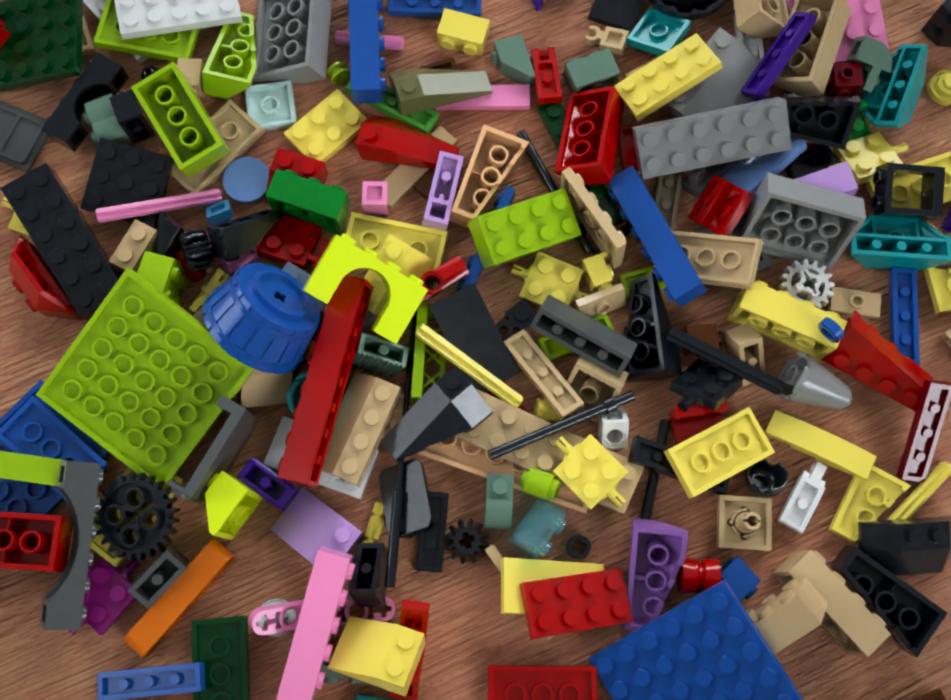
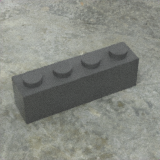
M548 295L530 325L534 330L618 377L621 376L638 345L551 295Z

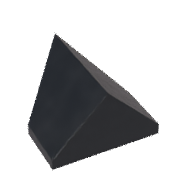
M159 212L157 254L177 260L176 254L181 251L179 236L185 231L165 212Z

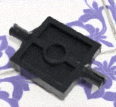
M698 358L671 382L670 391L684 398L678 403V408L681 411L683 409V412H686L695 404L716 411L742 386L743 378Z

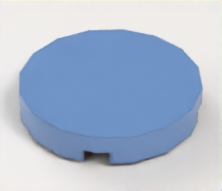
M238 158L226 167L222 176L223 187L227 195L235 202L240 204L247 203V205L255 204L266 197L269 170L266 164L257 158Z

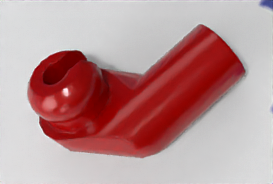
M182 251L176 254L191 281L199 282L205 278V270L191 272L185 264Z

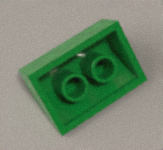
M276 169L265 195L272 210H283L284 215L322 226L323 230L340 236L344 233L350 204L348 192L344 188L337 185H332L331 187L324 185L320 180L313 177L308 179L300 177L291 170L281 171Z

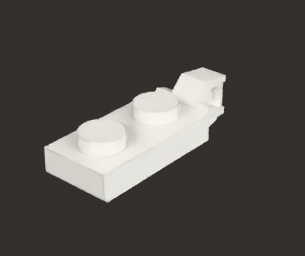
M820 462L813 463L809 472L804 470L799 475L777 519L778 522L799 534H803L826 489L824 487L826 482L822 480L827 466Z

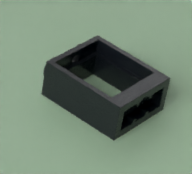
M886 163L877 166L873 174V183L875 184L874 196L871 201L873 215L920 218L921 220L941 218L945 167ZM893 173L922 175L920 209L891 207Z

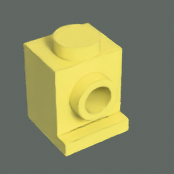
M606 251L583 259L580 268L584 270L583 275L591 294L612 286L611 282L612 278H614V273L610 264L605 263L608 257Z

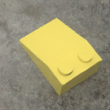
M349 616L328 669L406 697L425 647L424 633L398 624Z

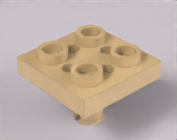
M717 495L716 548L772 551V498ZM728 519H730L729 524H733L732 526L727 524ZM741 533L746 534L742 536V538H746L745 540L740 538Z

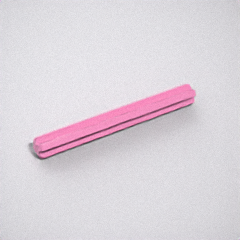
M219 189L98 208L95 210L97 221L102 223L214 204L222 201V194Z

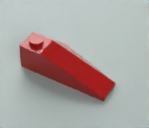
M371 116L361 123L355 144L363 160L436 169L440 151L459 155L460 151L458 147L402 121L380 116Z

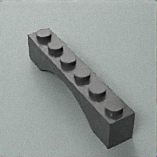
M60 461L57 488L65 498L71 513L73 544L69 560L62 575L52 589L43 597L40 626L44 630H80L81 622H84L86 619L87 609L83 603L84 595L88 594L90 588V579L87 577L88 566H91L93 563V550H90L91 539H95L97 525L93 522L94 514L98 512L100 507V496H97L98 485H101L103 481V469H100V463Z

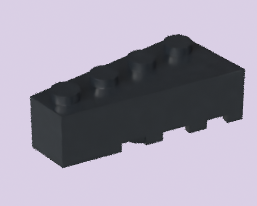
M858 96L781 97L787 101L790 137L842 150L845 149L862 103ZM763 97L762 100L769 99V98H774V97Z

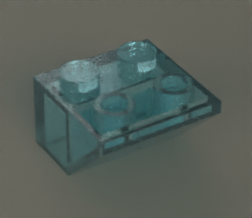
M538 497L508 542L531 559H536L538 556L540 558L544 557L552 546V543L549 542L552 535H559L568 521L564 518L567 512Z

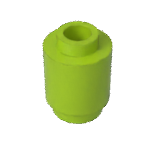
M531 467L529 471H524L520 485L523 486V492L544 500H555L561 486V480L557 479L556 475Z

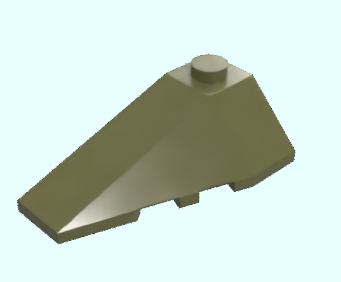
M407 68L388 73L401 116L492 94L493 92L486 71Z

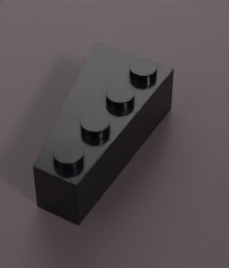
M845 545L831 565L845 579L849 588L866 602L865 606L869 611L877 614L886 623L885 628L891 633V636L901 648L914 657L919 656L948 614L854 546Z

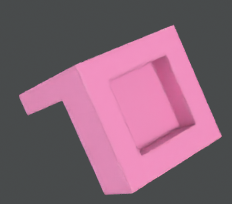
M363 181L362 207L364 214L388 216V182Z

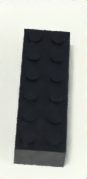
M44 163L0 189L78 315L89 321L121 276L109 262L110 258L56 171L47 163Z

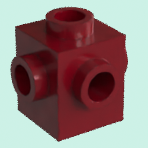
M835 62L827 82L826 96L855 95L864 86L861 63Z

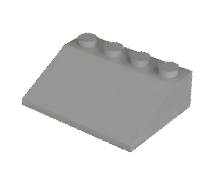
M259 0L255 35L257 72L253 79L254 82L291 80L292 83H310L326 79L332 0Z
M719 27L706 45L719 58L723 68L659 108L658 111L669 119L753 102V98L745 97L740 91L759 65V62L738 39Z
M767 172L755 194L739 237L762 239V253L792 261L797 260L799 263L804 259H808L810 265L816 260L818 261V268L825 265V270L830 271L866 220L864 199Z

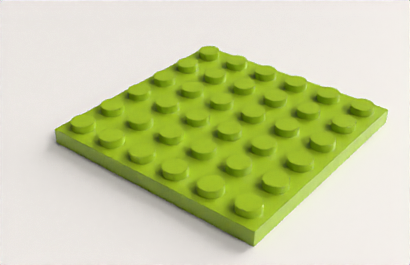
M126 268L36 393V396L137 474L155 475V482L164 480L165 483L162 489H166L168 487V480L172 481L224 412L216 405L221 395L233 400L255 368H251L229 355L213 339L204 324L133 269Z

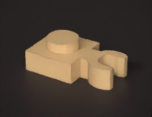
M592 25L589 26V34L594 36L586 35L585 44L589 46L599 44V50L601 51L610 48L611 53L622 55L629 31L606 26L605 31H601L599 27Z

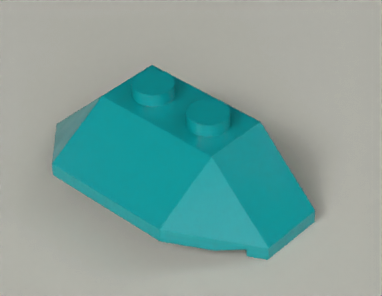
M902 44L897 48L896 52L891 54V72L879 74L880 80L877 87L872 90V93H864L862 100L867 102L869 106L862 114L874 127L900 128L911 121L925 82L927 44Z
M870 215L850 241L851 256L866 268L890 269L898 267L912 268L919 271L951 263V238L945 234L942 235L936 228L920 218Z

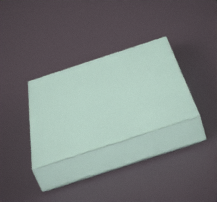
M291 80L252 85L244 90L247 115L258 123L264 131L290 128L297 122Z

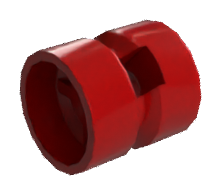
M685 558L683 565L677 573V587L680 593H695L697 589L703 592L721 581V567L718 559L702 558L698 563L695 558Z

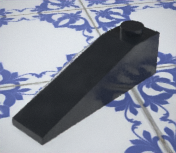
M649 273L631 280L627 307L630 315L628 326L624 328V335L638 345L624 371L629 373L625 382L663 380L680 375L682 368L679 348L677 345L666 340V334L672 326L655 274Z

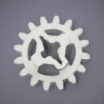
M804 259L801 264L796 260L791 266L788 265L783 270L784 273L779 277V280L783 283L778 286V289L790 293L797 300L812 302L816 305V308L821 309V306L827 305L829 303L828 299L834 295L829 289L833 288L835 283L828 281L833 275L831 273H824L825 265L818 268V261L815 260L810 265L808 259Z

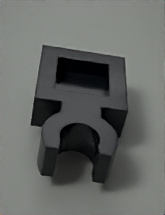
M524 298L505 313L504 316L508 319L507 321H500L496 324L498 330L505 328L508 331L503 336V341L510 338L515 329L519 332L522 329L526 330L529 328L537 314Z

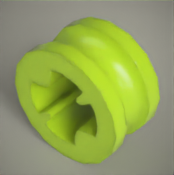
M342 61L332 64L326 72L334 85H339L350 77V71Z

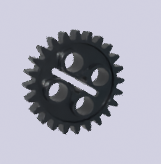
M128 473L127 476H118L117 481L109 482L110 489L101 490L105 498L100 499L101 508L98 512H95L96 515H100V519L95 520L93 523L101 526L96 535L103 534L105 536L101 541V545L110 543L108 552L118 550L117 558L126 556L127 561L136 558L140 561L146 559V556L148 558L154 557L156 552L165 550L163 544L172 543V539L168 534L177 533L172 524L178 523L180 520L173 517V514L179 512L180 508H173L172 504L178 499L168 497L172 488L162 489L165 481L155 482V475L146 476V473H138L137 475L136 473ZM137 492L141 494L140 503L136 499ZM153 501L154 505L151 506L149 509H146ZM117 509L121 512L120 519L117 517ZM153 513H154V514L156 515V517H157V522H156V524H154L153 521H152V514H153ZM123 524H126L125 527H123L122 530L120 531L119 528H120ZM133 530L137 534L136 541L132 537Z

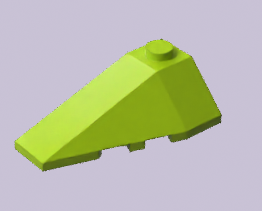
M241 12L242 22L223 25L202 71L204 94L228 99L251 86L257 72L254 18L252 14Z

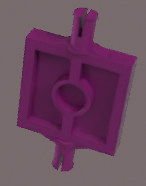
M102 557L87 573V577L90 579V588L88 594L84 595L83 603L87 609L86 619L84 622H81V627L85 623L89 624L99 635H104L133 604L136 598L128 592V589L132 582L129 576L140 566L136 559L128 561L120 569L114 567ZM69 630V632H70L71 634H73V635H75L76 632L78 631V630Z

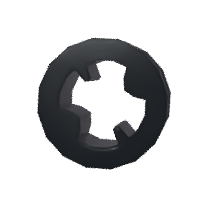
M576 535L568 540L566 550L572 558L582 559L590 553L591 544L585 536ZM575 540H579L580 544H585L586 549L582 550L583 554L578 555L577 551H572V545H575Z

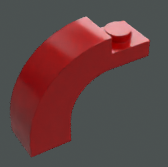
M403 599L400 625L424 633L426 644L430 603ZM425 647L406 697L391 691L390 697L417 700Z

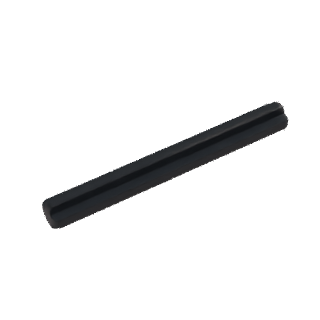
M671 327L666 334L667 341L775 395H778L783 389V381L675 327Z

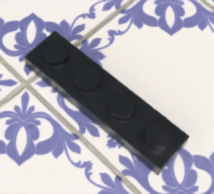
M640 436L633 438L628 462L679 480L664 454V451L670 449V447ZM730 478L707 491L718 495L727 494Z

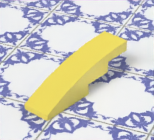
M775 410L765 431L766 436L787 443L792 449L815 457L816 461L866 481L877 456L840 437Z

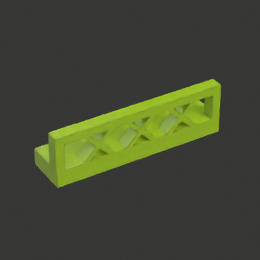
M423 302L418 306L416 330L421 324L431 328L428 325V318L434 317L431 311L428 310L427 302ZM439 328L435 331L437 334L441 333ZM416 336L411 391L412 406L423 396L424 390L445 375L446 363L445 357L438 352L432 354L426 348L427 344ZM433 361L440 368V372L431 378L425 372V367ZM424 377L428 380V382H426L425 384Z

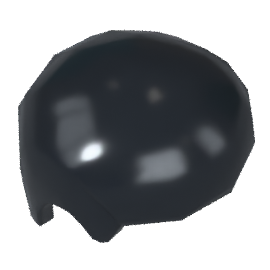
M766 459L751 465L745 472L747 488L761 498L776 497L789 481L788 472L781 463L770 464Z

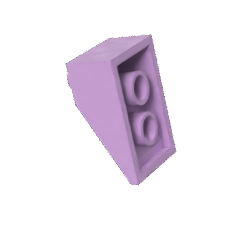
M303 487L270 529L313 565L317 551L321 547L350 554L365 534Z

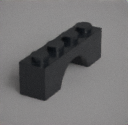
M97 53L88 62L82 75L74 81L67 95L60 100L53 114L45 120L42 130L52 140L75 152L88 135L82 122V115L85 109L84 103L90 102L99 96L111 93L113 96L116 95L129 78L123 67Z

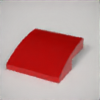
M713 175L688 215V218L718 235L730 236L753 200L754 195L725 179Z

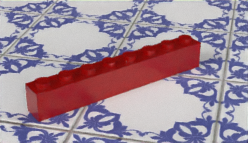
M345 275L328 305L323 310V322L321 329L315 337L316 346L314 353L308 361L309 370L307 377L301 385L300 401L293 412V425L291 431L286 436V449L278 464V478L314 488L318 486L374 288L364 278Z

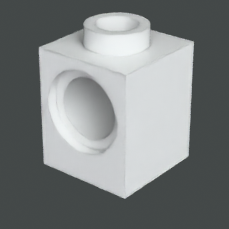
M618 408L613 413L599 415L598 436L600 444L609 450L627 448L629 419L626 409Z

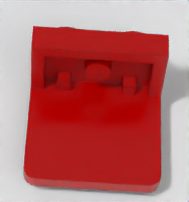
M724 402L716 411L704 406L692 405L686 412H683V409L681 411L678 408V404H676L677 408L669 413L675 445L723 421L722 414L728 410L727 403Z

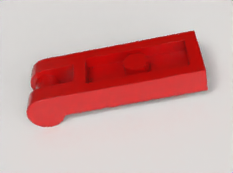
M547 47V50L540 51L538 48L531 49V63L535 73L538 104L562 103L555 47Z

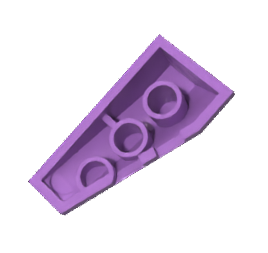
M632 518L627 596L633 622L624 624V630L634 631L659 617L670 588L672 589L676 575L685 561L688 530L658 520Z

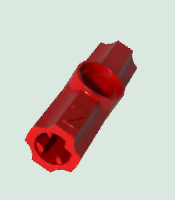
M459 255L434 270L424 273L419 278L424 282L427 279H434L438 282L436 289H428L421 303L437 296L441 291L470 274L466 264Z

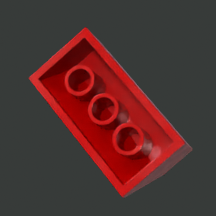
M615 86L570 93L555 167L556 174L561 176L563 170L571 167L575 174H580L586 185L611 183L624 103Z

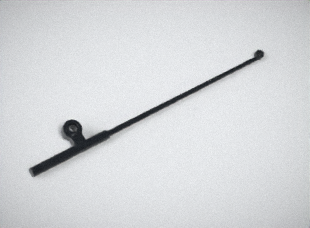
M417 310L411 320L402 417L409 411ZM404 459L398 461L396 487L392 498L384 584L386 588H395L400 532H403L404 518H401ZM419 531L401 536L400 538H412Z

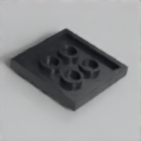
M100 137L80 208L95 213V210L98 208L164 198L174 165L173 157ZM159 213L120 220L133 223L136 219L156 229Z

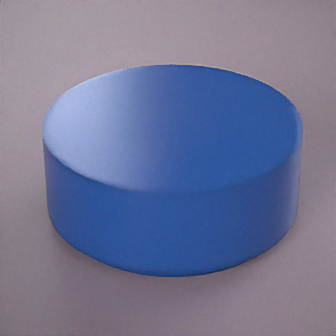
M825 317L818 324L820 332L833 343H838L845 336L843 329L831 318Z

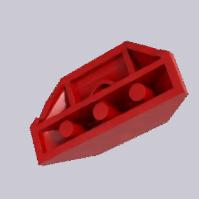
M22 235L17 237L11 253L9 272L14 278L12 281L14 287L20 293L24 292L28 297L25 302L33 312L39 311L47 317L81 321L83 318L78 315L54 274L32 243Z

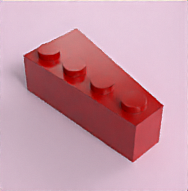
M854 310L846 320L845 336L840 340L837 349L826 355L823 361L916 412L925 379L932 380V377L911 358L901 354L894 343L885 340L878 333L879 330L872 324L868 325L861 319V315Z

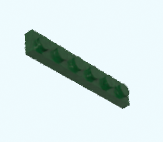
M562 103L544 104L538 107L537 112L559 152L566 110ZM585 184L587 191L593 192L596 196L601 210L606 211L610 215L612 225L615 227L621 224L623 218L610 197L605 184Z

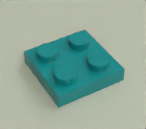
M649 8L626 38L627 46L661 56L680 44L691 29V20L671 17L658 10Z

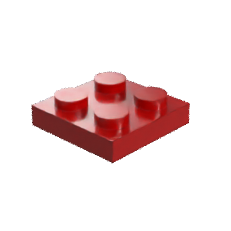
M284 215L264 236L257 250L258 256L284 265L289 261L305 271L308 265L307 256L308 254H313L323 233L322 226Z

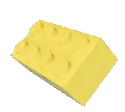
M759 280L754 281L752 290L742 289L737 294L727 318L728 321L740 326L749 323L760 335L797 351H803L818 360L836 350L839 342L833 343L820 332L818 324L825 317L834 320L843 331L847 324V321L840 318L839 314L818 309L812 302L797 300L790 293L782 290L776 291L769 288L765 282Z

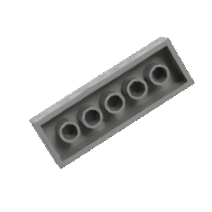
M781 97L632 127L638 170L642 179L792 149L787 101Z

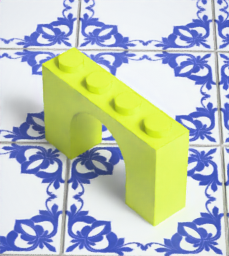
M344 233L341 237L334 235L302 290L328 304L341 280L349 272L359 268L374 271L385 283L387 298L384 307L370 330L397 344L428 289L422 286L424 281L410 274L409 278L400 273L402 268L390 261L387 264L377 259L379 254L365 247L364 251L355 246L357 241Z

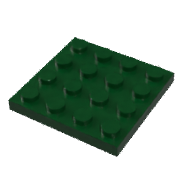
M7 0L0 2V19L6 23L3 27L11 33L0 48V92L82 75L83 0Z

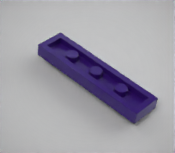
M794 12L740 92L745 97L762 100L768 93L778 75L781 74L789 59L796 52L798 46L817 19L813 13Z

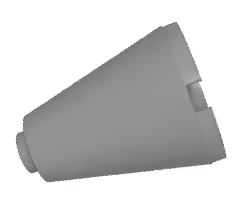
M798 351L796 352L798 356L795 359L790 357L786 361L778 377L779 380L783 381V389L778 394L780 398L835 410H842L852 402L851 388L809 354Z

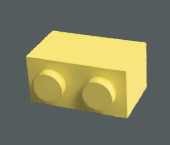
M444 8L437 30V45L447 50L463 51L471 56H482L489 35L490 20Z

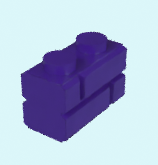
M254 457L248 461L237 476L239 481L282 511L287 508L299 491L298 488L287 480L278 478L277 473Z

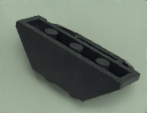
M951 516L858 522L859 549L896 576L942 572L951 555Z

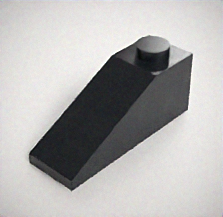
M266 209L207 227L213 257L224 258L226 262L240 259L239 255L250 252L284 216L283 210Z

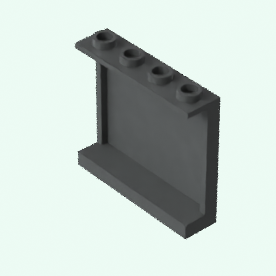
M221 395L216 405L228 414L229 417L188 484L184 485L171 480L167 482L168 485L174 487L171 493L184 500L200 504L202 501H206L205 492L208 489L207 484L216 473L220 474L221 471L229 473L259 424V421L246 408Z

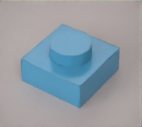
M229 199L205 208L206 216L211 226L229 221L234 217Z

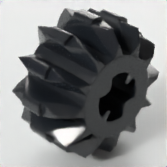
M201 228L190 229L181 233L179 243L187 268L193 272L213 267L214 257L205 231Z
M460 519L458 520L459 530L453 525L449 527L455 536L445 535V540L454 541V543L447 545L445 548L447 551L456 548V551L451 556L453 560L461 553V564H465L466 555H470L471 562L475 563L476 558L473 553L476 552L480 557L485 555L479 549V546L489 547V543L480 541V539L488 537V532L478 534V531L483 526L481 523L473 529V519L468 520V527H464V523ZM464 534H469V538L470 536L474 538L469 549H465V545L462 547L459 544L463 540Z

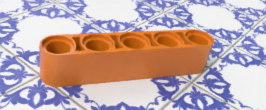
M217 539L210 541L188 565L187 569L128 632L123 641L142 659L147 658L228 568L235 556Z

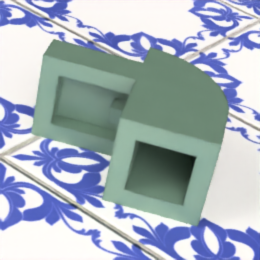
M867 35L855 38L846 61L861 63L864 86L858 92L872 93V90L879 83V74L891 72L892 56L887 46Z
M487 473L484 529H511L514 475Z

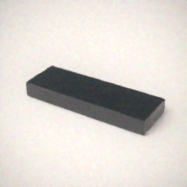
M428 491L433 520L429 528L419 531L415 570L442 573L449 493Z

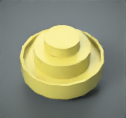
M948 70L937 72L927 84L929 97L940 105H951V71Z

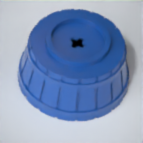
M251 263L239 268L230 279L212 292L204 302L205 304L202 309L203 319L209 333L229 355L251 368L273 374L289 373L301 365L304 357L307 355L314 333L319 327L321 314L317 301L312 295L302 290L304 285L299 280L275 266L263 263Z

